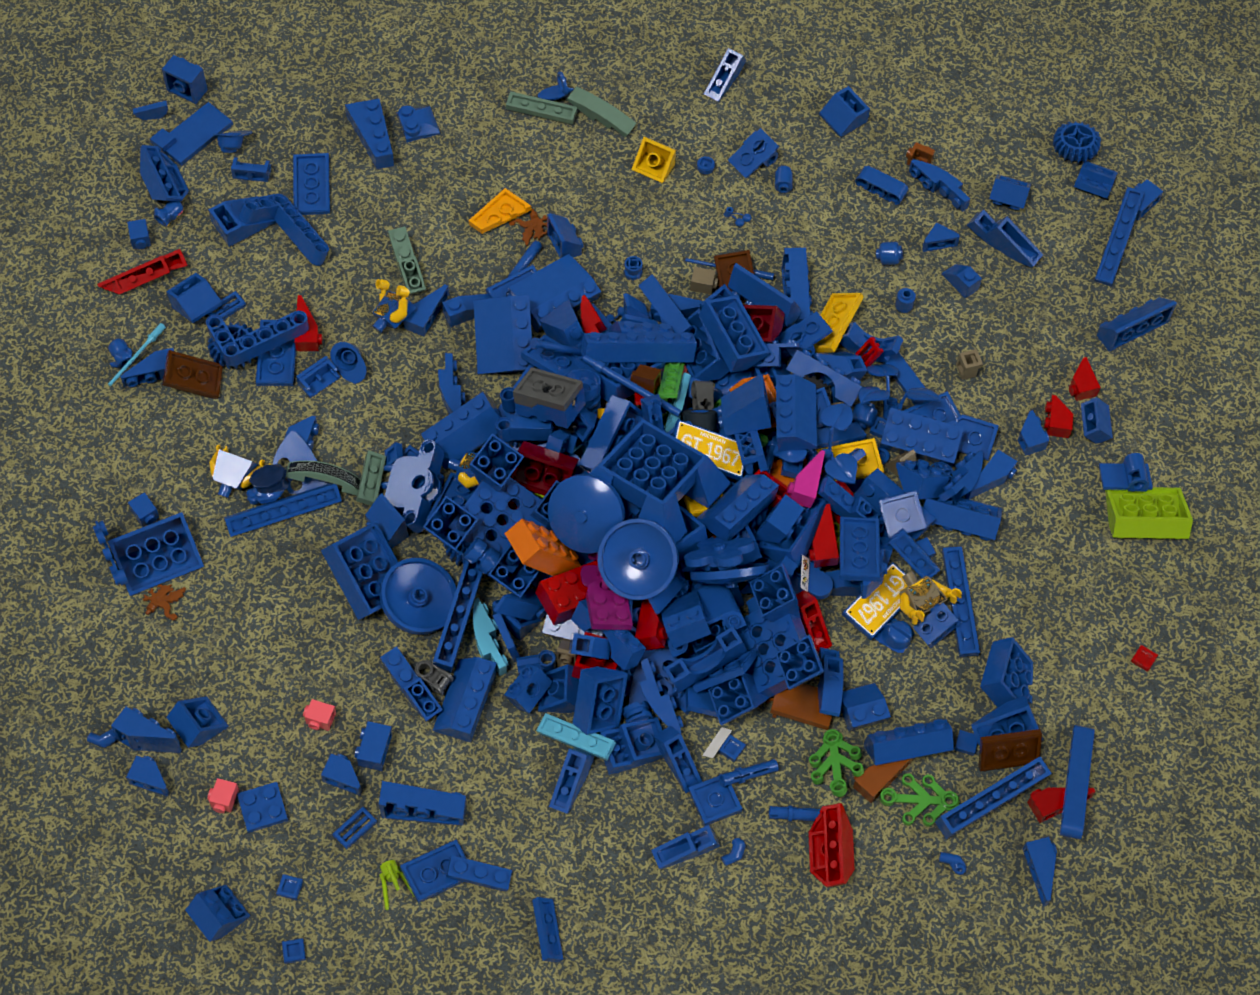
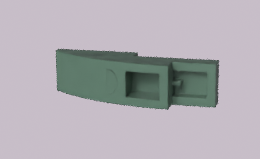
M406 227L389 230L388 236L404 286L408 288L410 294L426 291Z

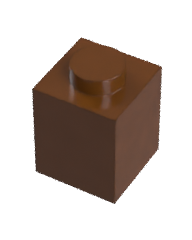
M640 364L636 371L632 372L630 380L655 394L661 384V369Z

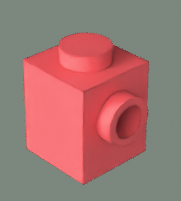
M314 699L311 700L310 705H306L303 712L306 724L314 730L321 728L329 731L336 715L335 706Z
M217 778L214 788L209 790L207 798L214 811L218 813H225V811L231 813L237 793L239 792L237 783Z

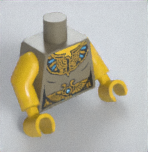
M913 571L902 576L908 587L900 591V610L910 618L913 625L918 623V619L924 622L925 613L929 612L936 604L941 605L949 597L950 602L954 604L957 602V597L962 598L960 589H950L929 576L917 580Z

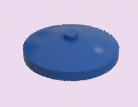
M577 474L563 480L553 490L548 503V519L556 537L568 548L581 553H597L607 532L618 523L625 521V509L620 495L605 479L592 474Z
M629 519L620 522L607 532L600 544L598 567L601 577L613 592L624 598L644 600L657 596L672 583L677 573L679 556L675 541L664 527L654 521Z
M409 558L393 565L384 576L380 585V603L387 618L399 629L416 635L431 634L444 627L454 598L456 585L449 573L439 564L424 558Z
M747 563L726 570L713 568L710 571L696 570L689 572L690 580L707 584L725 585V588L737 587V583L753 580L770 571L769 563Z

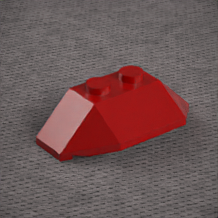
M837 803L823 806L808 832L810 873L826 887L846 884L855 870L853 829L843 804Z

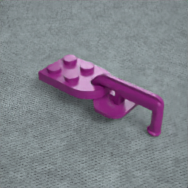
M598 552L588 554V558L597 560L598 564ZM598 565L583 566L580 575L582 584L588 587L586 601L591 629L631 630L633 623L628 599L619 596L606 585L601 577Z

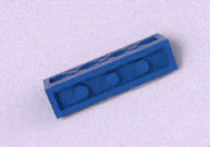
M749 431L745 435L740 433L734 434L742 465L758 462L760 472L767 471L768 468L758 431ZM746 441H747V442H750V444H749L748 446H745V445H743V444H744ZM748 453L755 454L752 456L745 457Z

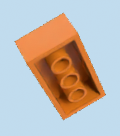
M521 519L504 533L523 565L551 576L581 566L577 560L579 557L576 552L564 545L556 537L553 530L550 531L542 525H536L533 521L529 522Z

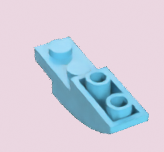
M476 598L473 607L476 645L481 658L497 663V672L501 676L507 673L508 661L505 655H500L498 651L500 647L495 639L498 627L494 619L490 620L486 604L481 603L480 599Z

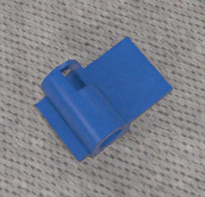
M760 128L758 131L755 130L743 142V145L728 161L745 178H748L762 164L768 167L777 160L779 155L776 150L779 146Z
M816 311L798 324L795 323L780 333L781 335L777 339L780 343H785V340H796V343L802 345V349L811 350V357H813L815 354L813 345L833 331ZM785 349L792 358L797 350L802 351V349Z
M1140 453L1127 455L1123 464L1099 463L1103 490L1147 491L1153 488L1149 466L1145 464L1144 457Z

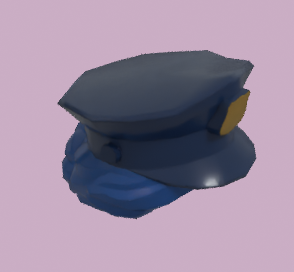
M280 464L265 465L255 470L249 479V482L254 487L247 490V499L252 505L276 501L290 485V482L286 479V469Z

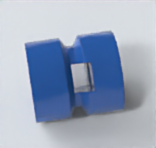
M477 537L467 547L463 558L471 564L476 563V568L482 573L487 574L497 563L501 554L492 547L487 548V543Z

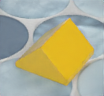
M644 136L631 170L664 183L675 165L676 150Z

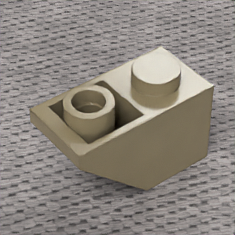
M563 638L557 648V667L567 664L574 666L577 655L569 653L571 640Z

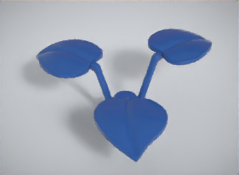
M889 364L867 367L869 374L886 377V391L880 390L878 387L867 386L860 388L858 394L861 405L870 401L883 400V418L887 419L890 408L901 410L906 398L941 403L940 397L928 388H911L909 392L904 394L900 403H898L896 398L890 397L889 377L898 375V369Z
M848 404L831 405L824 409L821 414L823 425L831 427L828 449H822L825 451L822 470H825L827 475L835 480L855 484L858 468L856 459L846 453L839 454L834 458L832 453L834 428L838 431L848 429L853 421V412ZM777 444L773 451V456L779 457L788 463H799L806 458L807 450L813 457L816 456V453L812 449L778 451Z

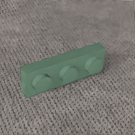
M367 451L356 498L357 502L372 506L377 499L386 459L385 455Z

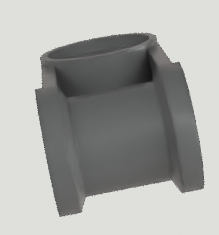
M694 380L692 382L693 409H713L714 384L712 381Z
M427 660L419 661L415 666L417 676L422 679L425 685L443 696L448 684L454 681V678L448 672ZM424 669L430 670L426 675L420 674Z

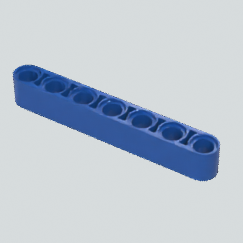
M1078 725L1073 727L1060 836L1079 840L1082 838L1094 728Z

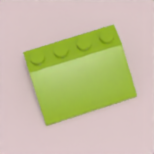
M1153 487L1152 490L1147 491L1105 490L1109 528L1112 537L1120 539H1189L1193 518L1181 488Z

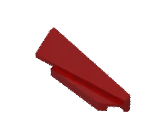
M178 249L100 282L97 285L100 288L121 295L171 273L170 270L186 267L188 264L182 250Z

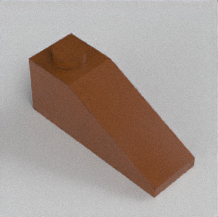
M913 758L870 766L864 771L862 776L854 777L853 788L872 803L881 794L882 790L887 788L912 762Z

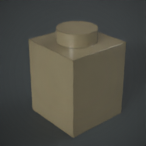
M694 267L690 291L712 295V290L716 289L718 284V278H715L716 271Z

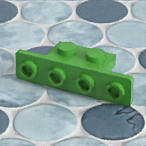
M683 362L665 363L657 394L668 403L670 398L678 397L684 370Z

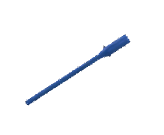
M689 258L685 259L686 262L715 267L714 263ZM757 269L753 270L754 275L759 278L774 279V273Z

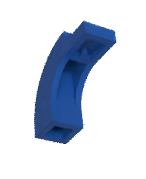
M852 322L849 324L840 344L855 354L873 336L863 331L856 322ZM899 335L889 338L875 337V342L879 343V348H882L884 351L875 362H888L891 355L899 352L903 339ZM870 346L864 354H866L872 348V346Z

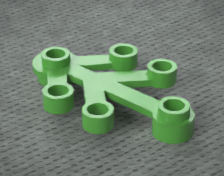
M830 729L823 736L824 744L815 754L809 757L811 767L818 768L811 773V779L814 784H821L824 781L823 775L832 766L834 780L830 783L831 792L836 797H843L848 788L846 782L842 779L840 764L850 769L854 776H862L864 773L863 765L852 761L860 759L862 753L858 746H852L843 741L840 732ZM838 748L848 752L852 760L841 755ZM830 750V756L822 763L821 758Z
M909 773L903 775L902 784L910 787L917 795L897 794L892 788H885L880 794V801L885 806H891L894 803L917 804L910 812L903 814L902 822L905 825H912L915 818L930 804L938 805L931 813H926L923 816V824L930 827L935 823V819L945 810H952L960 802L956 793L943 790L935 782L934 777L929 774L923 777L922 785L926 788H931L937 796H930L914 780V776ZM909 777L912 782L907 783L904 778ZM926 778L931 779L932 783H931V784H927V783L925 782V779H926ZM884 796H890L891 801H886ZM951 799L953 803L947 804L945 800ZM905 816H910L912 821H906ZM930 817L933 821L928 823L925 818Z

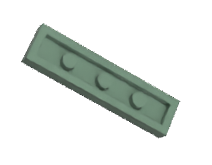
M511 91L506 102V109L572 125L577 114L576 106Z

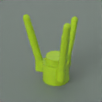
M389 860L380 865L382 873L379 876L382 882L385 910H389L386 880L393 882L395 889L398 891L400 887L397 879L400 875L412 893L400 866H397L395 860Z

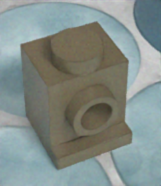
M977 349L959 353L956 366L962 380L976 377L978 369L983 366Z

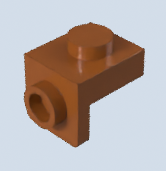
M916 142L913 148L910 147L907 151V165H910L914 158L931 164L935 150Z

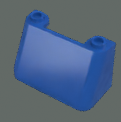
M706 584L693 590L698 591L709 625L723 620L724 625L728 629L734 627L736 630L746 626V622L730 588H725V585ZM669 637L666 639L673 658L683 654L688 648V643L673 648Z

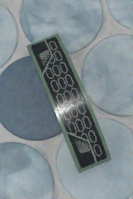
M308 460L288 463L286 478L304 482L305 476L341 485L343 486L341 492L357 496L360 478L341 467Z

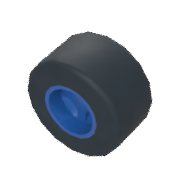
M691 409L683 412V421L686 422L688 420L693 425L710 431L717 430V411Z

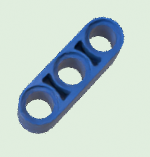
M864 166L855 179L857 186L864 187L863 189L873 194L876 193L879 197L889 202H894L895 205H899L908 192V187L905 183L870 166Z

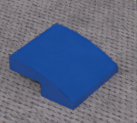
M1086 161L1081 167L1074 187L1108 198L1118 172Z

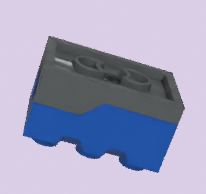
M533 367L530 368L513 390L517 415L528 418L536 416L539 421L545 423L553 421L556 426L567 429L586 404L582 381Z

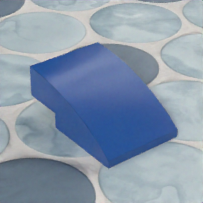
M658 717L621 724L619 728L599 733V735L616 742L608 760H604L609 775L663 758L653 737L662 731Z

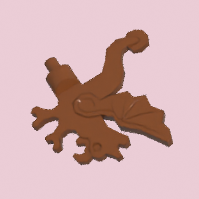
M534 209L531 210V220L525 222L519 218L509 221L510 226L518 223L521 227L526 228L524 229L525 232L522 233V240L526 246L529 245L532 237L540 240L541 237L547 234V230L544 232L542 228L543 226L547 227V223L543 222L547 220L546 215L539 219Z
M171 584L168 586L158 585L157 587L161 589H158L157 593H154L153 588H151L148 593L152 596L144 595L143 601H151L146 607L147 611L145 614L149 615L150 612L153 613L157 607L164 609L165 617L176 620L177 615L174 613L170 614L169 603L178 602L183 597L186 588L183 587L173 591L174 589L171 588Z

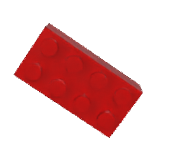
M597 560L539 582L536 595L553 625L571 619L579 601L586 599L588 587L582 584L580 572L583 566L598 565Z

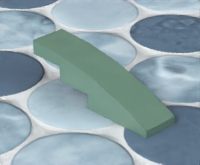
M577 86L566 99L591 120L597 119L609 129L611 127L624 137L637 124L608 102Z

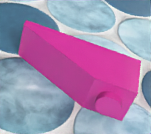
M823 450L788 485L787 493H789V497L801 506L811 508L816 499L825 455Z

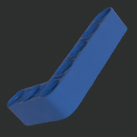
M279 193L244 201L239 214V219L242 222L252 224L274 219L309 262L317 266L323 265L329 251L328 245L285 195Z
M303 311L290 313L237 339H234L221 316L210 315L206 319L208 333L224 361L229 366H237L305 334L309 330L307 315Z

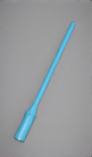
M160 323L151 334H148L147 341L108 383L109 386H112L149 343L156 341V338L166 328L164 324Z

